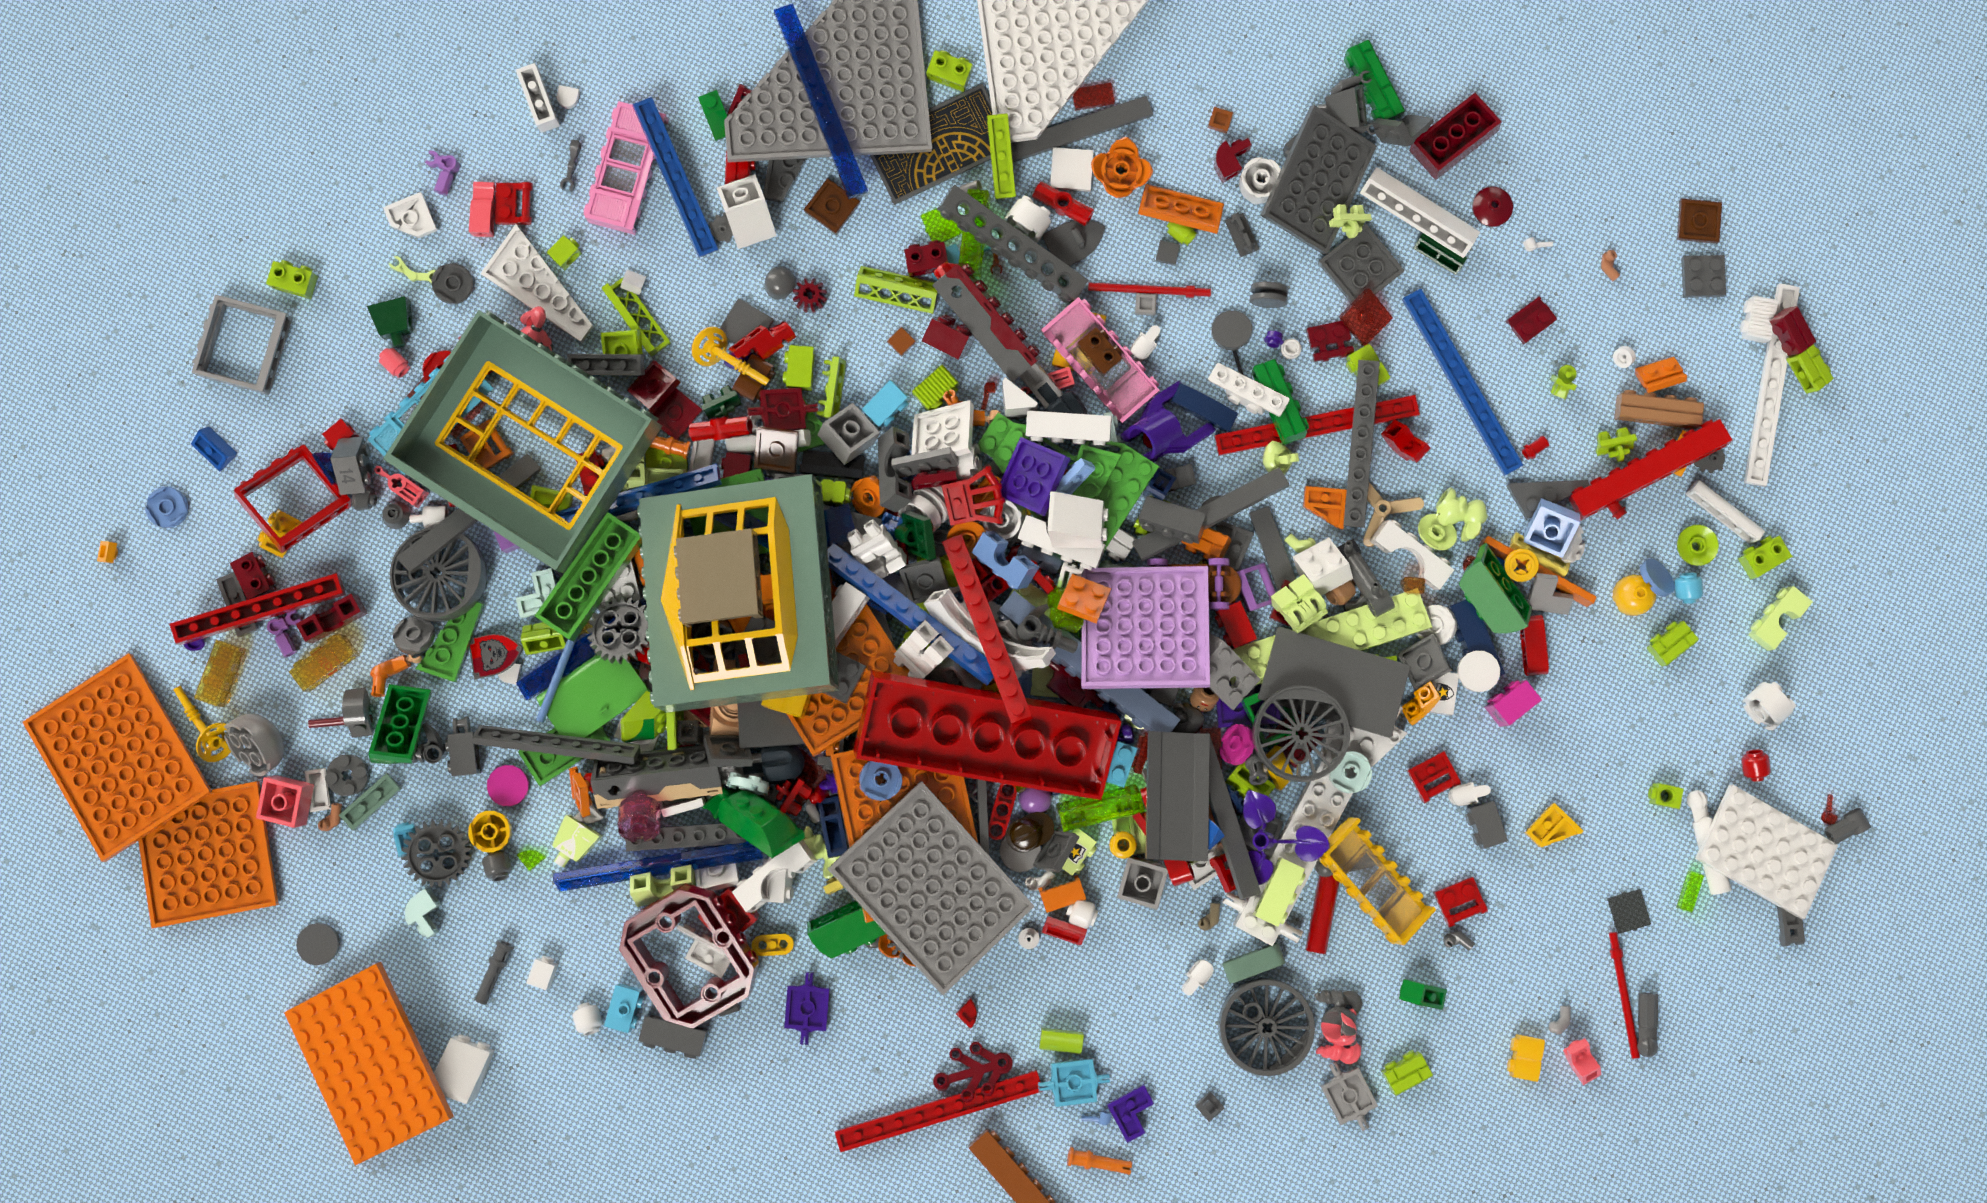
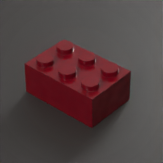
M945 314V316L942 315L931 319L921 341L959 360L968 355L976 338L964 323L959 325L955 323V318Z

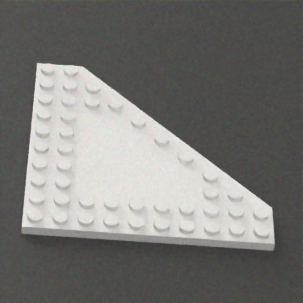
M977 0L992 115L1008 113L1011 143L1038 139L1149 0Z

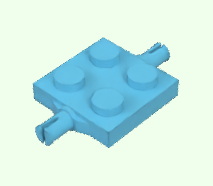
M1092 1058L1050 1063L1051 1079L1049 1082H1038L1039 1092L1052 1091L1055 1107L1097 1102L1096 1090L1098 1084L1110 1083V1079H1108L1110 1077L1109 1074H1096Z

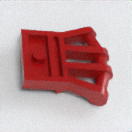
M990 465L968 479L941 485L951 526L976 520L1003 524L1004 518L1002 513L1004 503L1006 502L1005 497H1002L1001 489L1003 487L1002 483H999L991 471L992 467ZM984 475L991 484L971 489L970 484ZM993 491L994 499L974 503L973 495ZM995 505L994 516L976 513V509Z

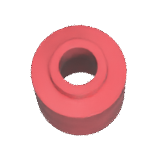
M386 348L379 355V363L393 376L401 378L410 369L408 361L394 348Z

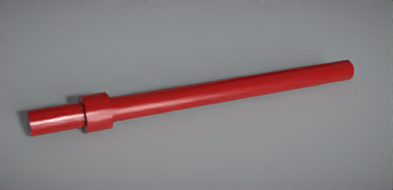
M1088 283V291L1185 295L1186 298L1211 296V289L1195 288V286L1186 285V287Z
M1610 932V956L1614 960L1631 1058L1637 1059L1640 1058V1054L1637 1049L1638 1043L1622 957H1624L1623 949L1620 948L1617 932Z

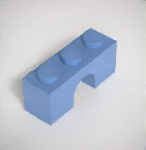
M995 531L983 532L972 551L977 560L989 566L992 572L1006 580L1011 588H1027L1039 567L1025 555L1015 556L1009 563L1005 558V549L1009 542Z

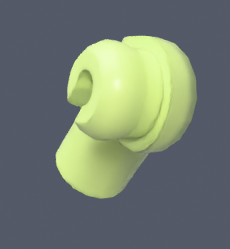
M1292 533L1284 540L1297 553L1316 544L1313 538L1298 540Z

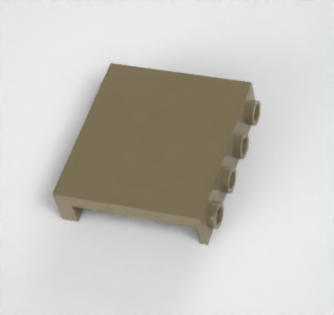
M753 529L676 539L674 556L677 558L678 566L675 567V575L679 579V588H677L676 593L681 609H678V618L683 625L691 627V624L749 616L755 619L764 618L757 533Z

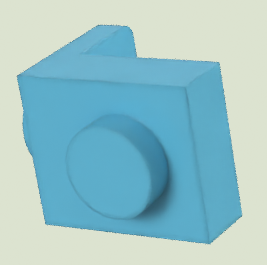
M406 822L398 824L396 828H393V838L398 857L407 854L401 851V848L408 847L404 843V839L411 840L408 832L415 833L414 824L409 825Z

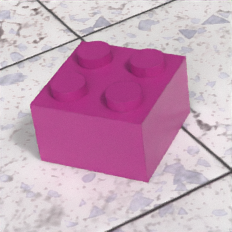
M1517 680L1507 684L1503 688L1505 690L1503 693L1490 697L1487 700L1489 704L1484 708L1499 727L1510 726L1542 701V699L1527 680Z

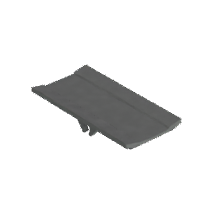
M1148 731L1145 859L1208 861L1210 734Z

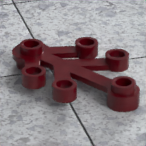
M973 1042L970 1045L971 1053L975 1056L980 1055L990 1061L982 1065L962 1054L959 1048H953L949 1053L950 1058L970 1068L949 1075L938 1073L933 1079V1084L937 1090L945 1091L950 1087L951 1083L973 1077L967 1089L961 1092L962 1100L969 1103L973 1100L974 1092L984 1074L993 1071L988 1083H984L981 1086L982 1094L987 1097L991 1096L1001 1074H1006L1012 1069L1013 1061L1010 1055L1003 1052L995 1055L984 1049L979 1042ZM975 1045L980 1046V1050L978 1052L972 1051V1048ZM958 1051L960 1053V1056L958 1058H953V1052ZM1001 1059H1004L1006 1061V1064L1003 1067L998 1065V1062ZM939 1078H945L943 1085L938 1084ZM986 1086L991 1087L990 1093L984 1092ZM970 1092L971 1097L964 1099V1093Z

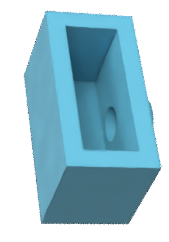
M889 380L861 410L878 427H888L895 420L893 416L898 411L902 412L908 407V401L911 398L894 381Z
M1116 741L1107 783L1122 788L1125 787L1137 751L1136 747Z
M620 983L615 985L604 1027L626 1033L631 1032L632 1028L635 1029L639 1017L636 1016L637 1010L642 1008L645 996H642L643 990Z

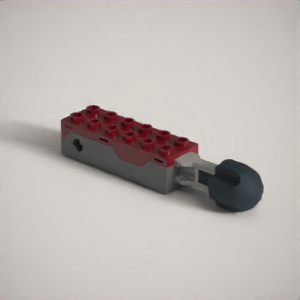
M944 262L934 271V275L938 280L933 284V287L1010 381L1013 382L1018 377L1024 381L1046 408L1043 412L1088 415L1087 409L1073 391H1067L1063 394L1037 362L1041 359L1039 356L1040 350L1035 344L1030 345L1028 343L1026 333L1021 328L1017 329L1015 327L1013 317L1008 312L1004 313L1002 311L1000 301L994 295L990 296L986 291L988 290L987 285L981 279L977 280L973 275L975 271L968 263L954 264ZM957 286H960L962 288V291L960 292L962 296H959L956 293L958 291Z

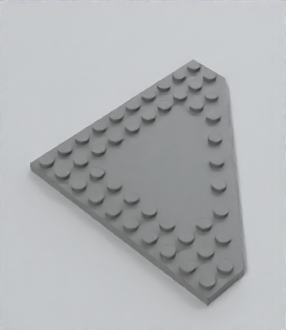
M833 0L830 6L817 17L810 28L797 39L790 50L777 61L770 72L757 83V86L750 94L748 93L738 104V107L724 120L728 162L932 152L918 0Z

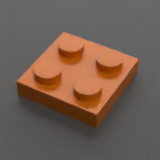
M1072 574L1057 609L1097 624L1111 588Z

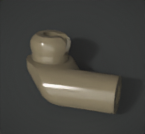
M1210 903L1209 914L1198 921L1200 929L1208 931L1219 923L1221 904Z

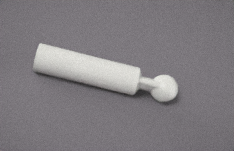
M1695 790L1688 794L1687 804L1692 810L1694 818L1692 825L1698 848L1700 849L1713 818H1710L1708 813V798L1706 794L1700 790ZM1703 864L1711 895L1732 891L1728 877Z

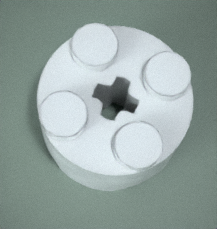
M1263 157L1250 160L1245 165L1239 178V189L1243 197L1254 205L1266 203L1281 171L1279 165L1275 161L1264 159Z
M1023 196L1021 199H1017L1004 220L1038 243L1051 224L1049 218L1051 213L1045 207H1039L1034 204L1031 198Z
M1005 499L1006 502L1004 503L1002 514L1005 515L1007 520L1003 521V524L982 521V525L986 532L995 531L1004 539H1009L1020 532L1027 512L1025 507ZM995 505L983 508L981 514L994 516Z
M1762 682L1743 699V702H1746L1744 706L1746 713L1758 725L1761 722L1767 725L1765 727L1767 730L1776 729L1793 713V709L1796 707L1795 703L1786 697L1782 692L1781 686L1776 682L1771 684Z

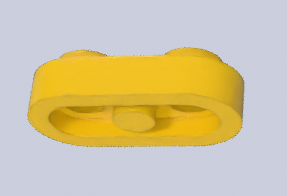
M786 933L762 934L755 937L752 941V949L758 956L786 955L794 948L793 938ZM781 940L787 941L788 945L786 948L780 946ZM761 941L766 942L767 946L765 949L760 948L759 943Z

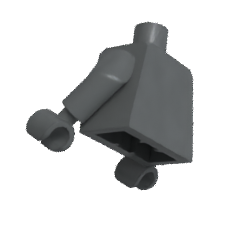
M1362 71L1358 77L1356 75L1351 76L1335 85L1331 89V94L1325 97L1326 104H1319L1318 108L1358 134H1364L1367 131L1369 134L1374 135L1375 130H1369L1373 120L1367 122L1363 85H1359V82L1369 83L1372 79L1364 81L1362 76L1369 71Z

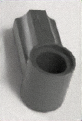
M1857 808L1843 815L1844 818L1826 827L1825 834L1830 841L1838 844L1852 835H1858L1871 828V825L1861 808Z

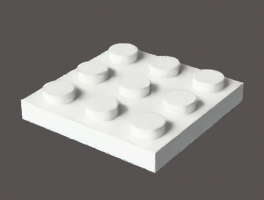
M968 400L914 414L911 455L951 447L956 456L971 453L974 411L972 401Z

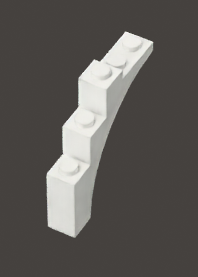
M945 589L933 592L924 602L929 614L986 657L971 616L957 601L952 591ZM1002 638L1017 679L1021 677L1023 671L1030 670L1031 668L1039 667L1041 669L1047 667L1056 654L1053 647L1038 648L1024 646Z

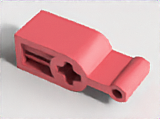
M473 182V199L471 200L469 233L472 236L493 237L494 182Z
M1070 367L1048 373L1049 377L1061 391L1075 386ZM1029 387L1021 388L1023 392L1026 391L1027 395L1033 393Z
M381 466L374 468L376 474L388 479V487L391 491L417 508L421 506L429 494L401 474L390 475ZM398 481L403 484L401 488L397 485Z

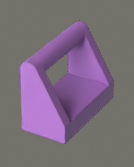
M1265 563L1237 572L1242 585L1240 593L1248 613L1272 604L1271 596L1276 591ZM1259 570L1270 599L1256 604L1245 575Z

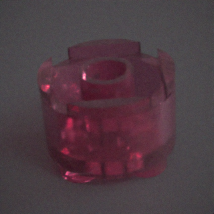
M635 792L619 804L617 827L622 838L631 842H637V839H644V842L654 839L659 834L661 822V804L649 796H645L642 792Z

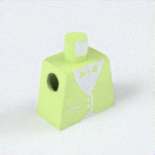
M565 815L552 845L560 851L554 862L565 868L570 858L576 862L581 861L603 836L575 819L572 815Z

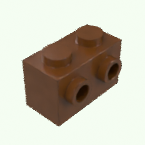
M1095 327L1078 341L1076 346L1103 377L1122 361L1121 355L1123 353L1116 345L1112 346L1109 343V336L1103 329L1099 330Z

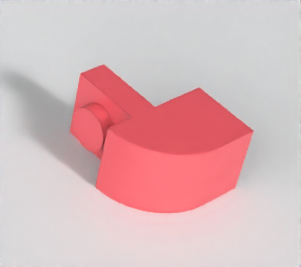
M1585 1038L1573 1041L1563 1050L1568 1063L1583 1085L1601 1076V1067L1592 1056L1590 1045Z

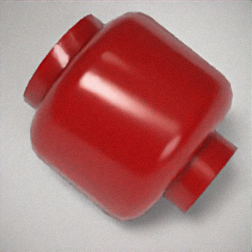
M1749 750L1741 758L1743 775L1751 778V781H1763L1764 777L1771 773L1770 757L1763 753V750Z

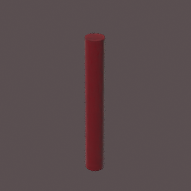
M369 714V717H370V720H371V723H372V722H373V717H372V714ZM343 717L308 721L309 728L345 725Z

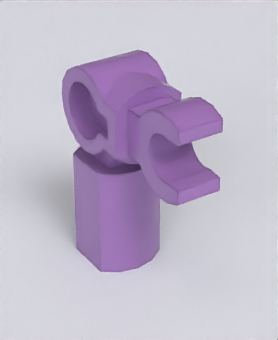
M431 150L428 153L435 158L431 162L426 160L425 163L431 168L439 167L443 169L439 173L434 191L447 196L454 178L453 174L459 171L460 164L451 155L439 156L438 153Z
M297 610L287 613L286 617L282 616L278 619H272L267 624V630L276 636L275 641L284 658L297 653L288 633H285L289 626H296V623L302 621V619L292 620V616L298 613Z

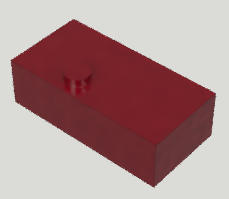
M1474 93L1415 139L1409 151L1430 175L1437 180L1499 131L1502 121Z

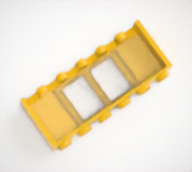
M1348 817L1328 837L1330 847L1320 857L1319 861L1331 870L1336 881L1347 888V894L1359 902V908L1371 916L1373 919L1372 923L1382 930L1385 938L1391 944L1405 945L1436 911V908L1426 906L1421 901L1424 897L1423 894L1419 891H1413L1408 886L1411 880L1407 876H1401L1397 873L1395 869L1398 865L1394 861L1386 860L1382 855L1385 852L1384 848L1380 845H1374L1369 840L1372 834L1367 830H1361L1357 826L1361 820Z

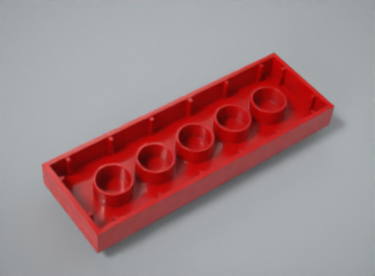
M871 670L853 751L855 758L860 760L1102 800L1122 721L1115 713L1025 697L1033 719L1012 726L1000 693Z

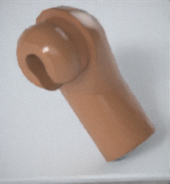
M1608 250L1602 255L1601 269L1613 282L1620 276L1613 267L1617 254L1614 250Z
M331 804L330 815L318 822V828L321 831H330L340 824L341 817L339 814L342 811V804Z

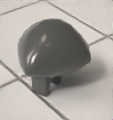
M1185 702L1173 705V708L1176 710L1174 715L1180 721L1172 732L1196 734L1202 729L1205 718L1198 709Z

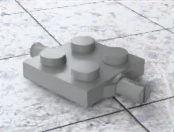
M1333 1062L1329 1067L1334 1077L1320 1087L1340 1125L1357 1120L1362 1131L1370 1128L1364 1116L1368 1111L1378 1107L1360 1069L1356 1067L1348 1072H1341L1337 1062Z

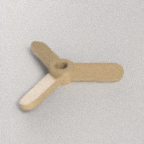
M1369 482L1368 502L1374 508V514L1363 538L1364 545L1367 547L1374 546L1369 540L1389 514L1420 510L1424 507V501L1420 497L1386 501ZM1384 505L1386 511L1381 512L1379 506Z

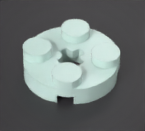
M1354 751L1346 752L1338 767L1329 773V780L1334 787L1348 794L1362 791L1369 785L1372 778V769L1368 759L1361 753ZM1352 766L1356 775L1355 777L1350 776L1348 778L1346 777L1345 769H1350Z
M730 772L726 786L732 789H737V786H739V789L749 790L757 795H768L770 787L769 782L762 781V778L749 776L748 779L734 772Z

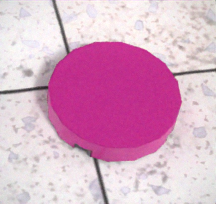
M1235 724L1228 728L1222 736L1221 741L1223 744L1220 747V754L1225 762L1232 765H1240L1250 757L1254 749L1252 729L1243 724Z
M503 765L496 768L490 774L487 780V791L489 797L495 803L501 806H514L520 804L526 798L530 782L527 774L521 768L514 765Z

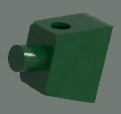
M403 296L367 306L380 337L384 340L391 339L393 348L404 347L405 341L403 336L413 332L410 300Z

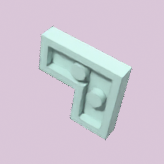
M552 568L531 573L536 593L516 598L521 619L535 616L557 585Z

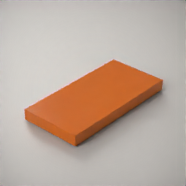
M1145 184L1138 214L1217 234L1224 204Z

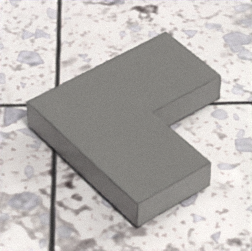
M1537 573L1528 602L1532 610L1568 615L1573 602V594L1554 592L1558 582L1557 575Z

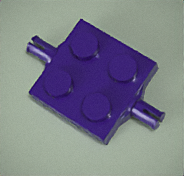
M805 972V984L787 986L784 1028L800 1031L801 1045L804 1044V1036L805 1045H809V1032L827 1031L830 988L813 985L814 972H810V980L809 972Z

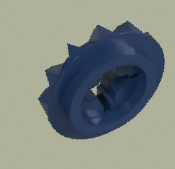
M1226 783L1235 814L1239 815L1243 812V797L1240 796L1239 791L1235 790L1233 785L1230 786Z

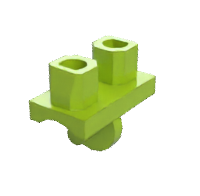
M1563 365L1560 367L1558 377L1552 374L1550 380L1554 384L1550 393L1566 399L1570 389L1575 391L1577 385L1572 381L1576 378L1577 373L1573 366Z
M1627 427L1616 430V438L1612 439L1607 431L1598 433L1597 456L1608 454L1609 458L1615 457L1617 462L1624 461V455L1630 454V450L1634 448V442L1637 441L1636 434L1631 435Z

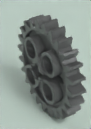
M621 597L620 602L613 598L611 605L606 601V608L598 607L600 613H593L592 615L595 617V620L589 621V624L593 626L587 629L588 633L591 634L587 637L592 642L590 647L593 650L595 649L594 652L598 656L601 655L604 661L608 659L612 664L615 659L619 664H622L623 659L630 663V657L632 656L637 660V653L640 652L644 655L643 648H650L646 639L648 621H646L644 610L647 607L645 605L642 606L639 600L634 603L632 598H629L627 602L624 597ZM636 617L633 623H629L631 618ZM616 618L612 624H608L610 619ZM614 637L613 642L607 644L608 639ZM635 637L633 642L627 643L629 638Z
M431 819V825H427L423 821V828H419L416 825V833L408 832L411 840L404 839V843L408 847L401 848V851L407 853L401 856V860H408L403 864V867H410L407 872L408 875L415 873L414 881L421 878V885L429 881L430 887H433L434 882H437L438 886L441 887L442 881L450 885L449 879L451 877L457 881L456 874H464L462 867L469 866L465 860L471 859V855L466 854V852L471 850V847L465 846L469 842L468 838L462 839L465 832L457 833L458 825L451 828V821L443 825L442 819H440L438 824H435L434 819ZM443 837H450L452 842L448 846H443L440 844V840ZM421 840H428L430 842V846L426 849L420 848L418 844ZM434 849H438L439 852H442L439 853V857H434V854H432L434 853ZM451 849H455V852H453V853H451V852H444V851H449V850H451ZM417 854H428L422 857H417ZM447 857L454 859V863L451 866H444L442 861ZM429 860L433 865L430 869H423L421 863Z

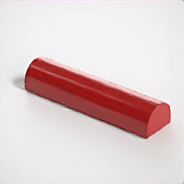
M1333 875L1330 877L1318 876L1305 946L1306 951L1325 955L1327 953L1339 882L1334 879Z

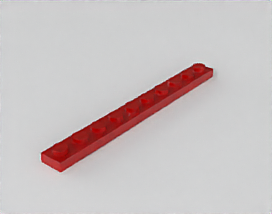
M1416 395L1377 402L1374 425L1391 422L1394 419L1401 420L1419 416ZM1354 407L1305 417L1309 429H1307L1306 437L1303 439L1351 430ZM1273 423L1214 435L1218 456L1266 447L1271 441L1282 444Z
M962 534L942 541L1012 726L1033 719Z
M1034 1070L998 1081L994 1087V1093L988 1097L984 1096L981 1092V1087H978L974 1092L973 1100L969 1103L964 1102L961 1098V1093L836 1130L835 1136L840 1153L1039 1093L1038 1082H1040L1038 1072ZM986 1086L984 1092L990 1093L991 1087ZM964 1093V1099H969L971 1097V1093Z

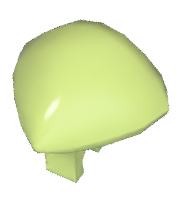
M1271 441L1264 450L1263 465L1268 473L1280 467L1285 475L1292 463L1299 461L1298 453H1293L1280 442Z

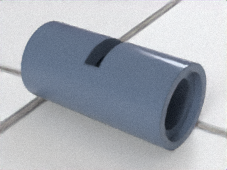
M1020 544L1016 556L1025 555L1030 560L1037 562L1040 569L1053 575L1058 571L1062 563L1061 555L1053 552L1052 556L1041 552V547L1036 545L1030 548Z

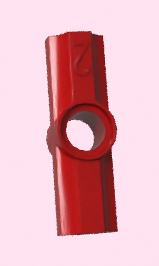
M1042 181L1037 185L1032 195V198L1054 209L1058 215L1067 216L1084 226L1089 223L1094 213V209L1073 199L1068 192H1060ZM1060 201H1066L1068 202V205L1062 207L1059 206L1058 203Z
M750 416L720 417L710 419V421L690 423L688 432L692 441L707 439L723 440L732 438V436L752 434L753 422Z

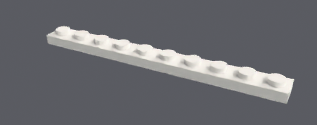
M1781 283L1777 285L1774 299L1779 301L1777 314L1785 308L1797 306L1800 287ZM1774 333L1772 339L1767 342L1744 483L1762 487L1767 486L1787 368L1786 358L1788 357L1787 353L1782 350V344L1778 336Z

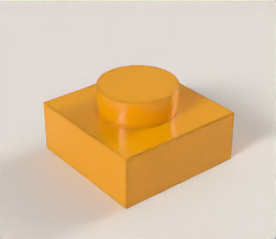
M101 541L97 561L114 563L118 555L117 543Z

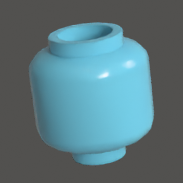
M1692 572L1679 574L1680 577L1674 581L1676 598L1683 600L1685 604L1696 603V599L1703 596L1702 578L1697 576V573Z

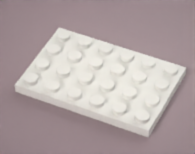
M1729 785L1695 859L1778 907L1785 909V911L1792 915L1805 919L1838 845L1737 786Z

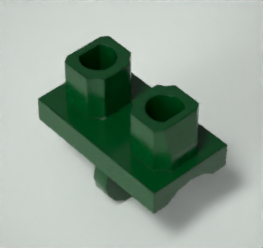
M729 385L721 388V397L715 399L713 394H707L702 397L703 405L701 406L708 420L723 416L730 418L729 413L734 412L736 407L742 405L736 391H733Z

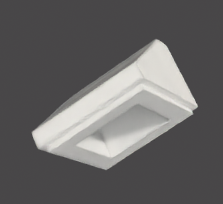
M626 270L620 288L640 295L646 276Z

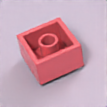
M279 775L264 777L256 818L292 828L306 825L314 784Z

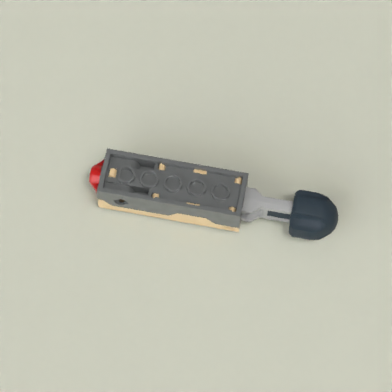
M703 744L678 747L675 750L661 749L640 752L635 764L594 759L592 772L586 773L583 779L589 781V791L594 794L597 809H609L616 806H632L641 803L651 804L657 801H674L682 798L692 799L699 796L723 794V785L727 784L730 772L741 774L742 777L748 779L749 776L764 777L765 781L769 782L770 785L785 783L786 780L793 781L802 773L805 759L800 748L796 745L762 747L761 753L752 754V766L716 767L710 766Z

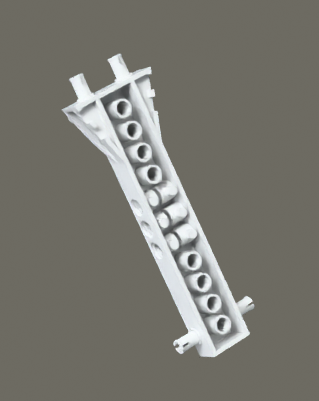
M1400 706V708H1399L1397 718H1398V716H1399L1401 710H1403V708H1402L1401 706ZM1326 720V724L1333 722L1330 720ZM1341 724L1326 727L1324 734L1342 735ZM1394 726L1393 736L1390 739L1350 727V741L1347 752L1361 753L1368 759L1370 766L1373 767L1408 733ZM1324 737L1322 742L1339 751L1342 739ZM1321 746L1320 753L1331 764L1337 754ZM1319 759L1315 767L1316 773L1327 768L1321 759ZM1352 766L1350 769H1345L1346 777L1348 778L1350 776L1355 777L1356 775ZM1329 774L1320 779L1307 782L1278 839L1297 840L1296 831L1303 826L1316 827L1328 838L1332 834L1353 793L1348 794L1336 789L1329 780ZM1276 843L1273 855L1269 859L1274 867L1280 857L1304 868V874H1306L1302 885H1298L1295 890L1297 896L1292 905L1289 904L1285 911L1288 913V918L1318 859L1312 862L1303 861L1296 855V844ZM1267 882L1259 885L1261 894L1248 897L1245 900H1240L1238 896L1230 892L1226 893L1225 896L1233 901L1224 898L1222 903L1238 911V915L1233 923L1234 926L1271 946L1274 945L1280 934L1295 943L1300 940V938L1292 933L1302 936L1303 931L1289 925L1286 920L1284 924L1280 923L1279 927L1253 915Z

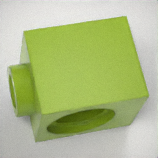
M564 235L547 251V254L564 271L582 253L578 249L580 245L572 237L568 239Z
M1653 783L1648 791L1649 804L1680 809L1684 789L1661 783ZM1663 790L1668 794L1666 801L1661 799V792Z

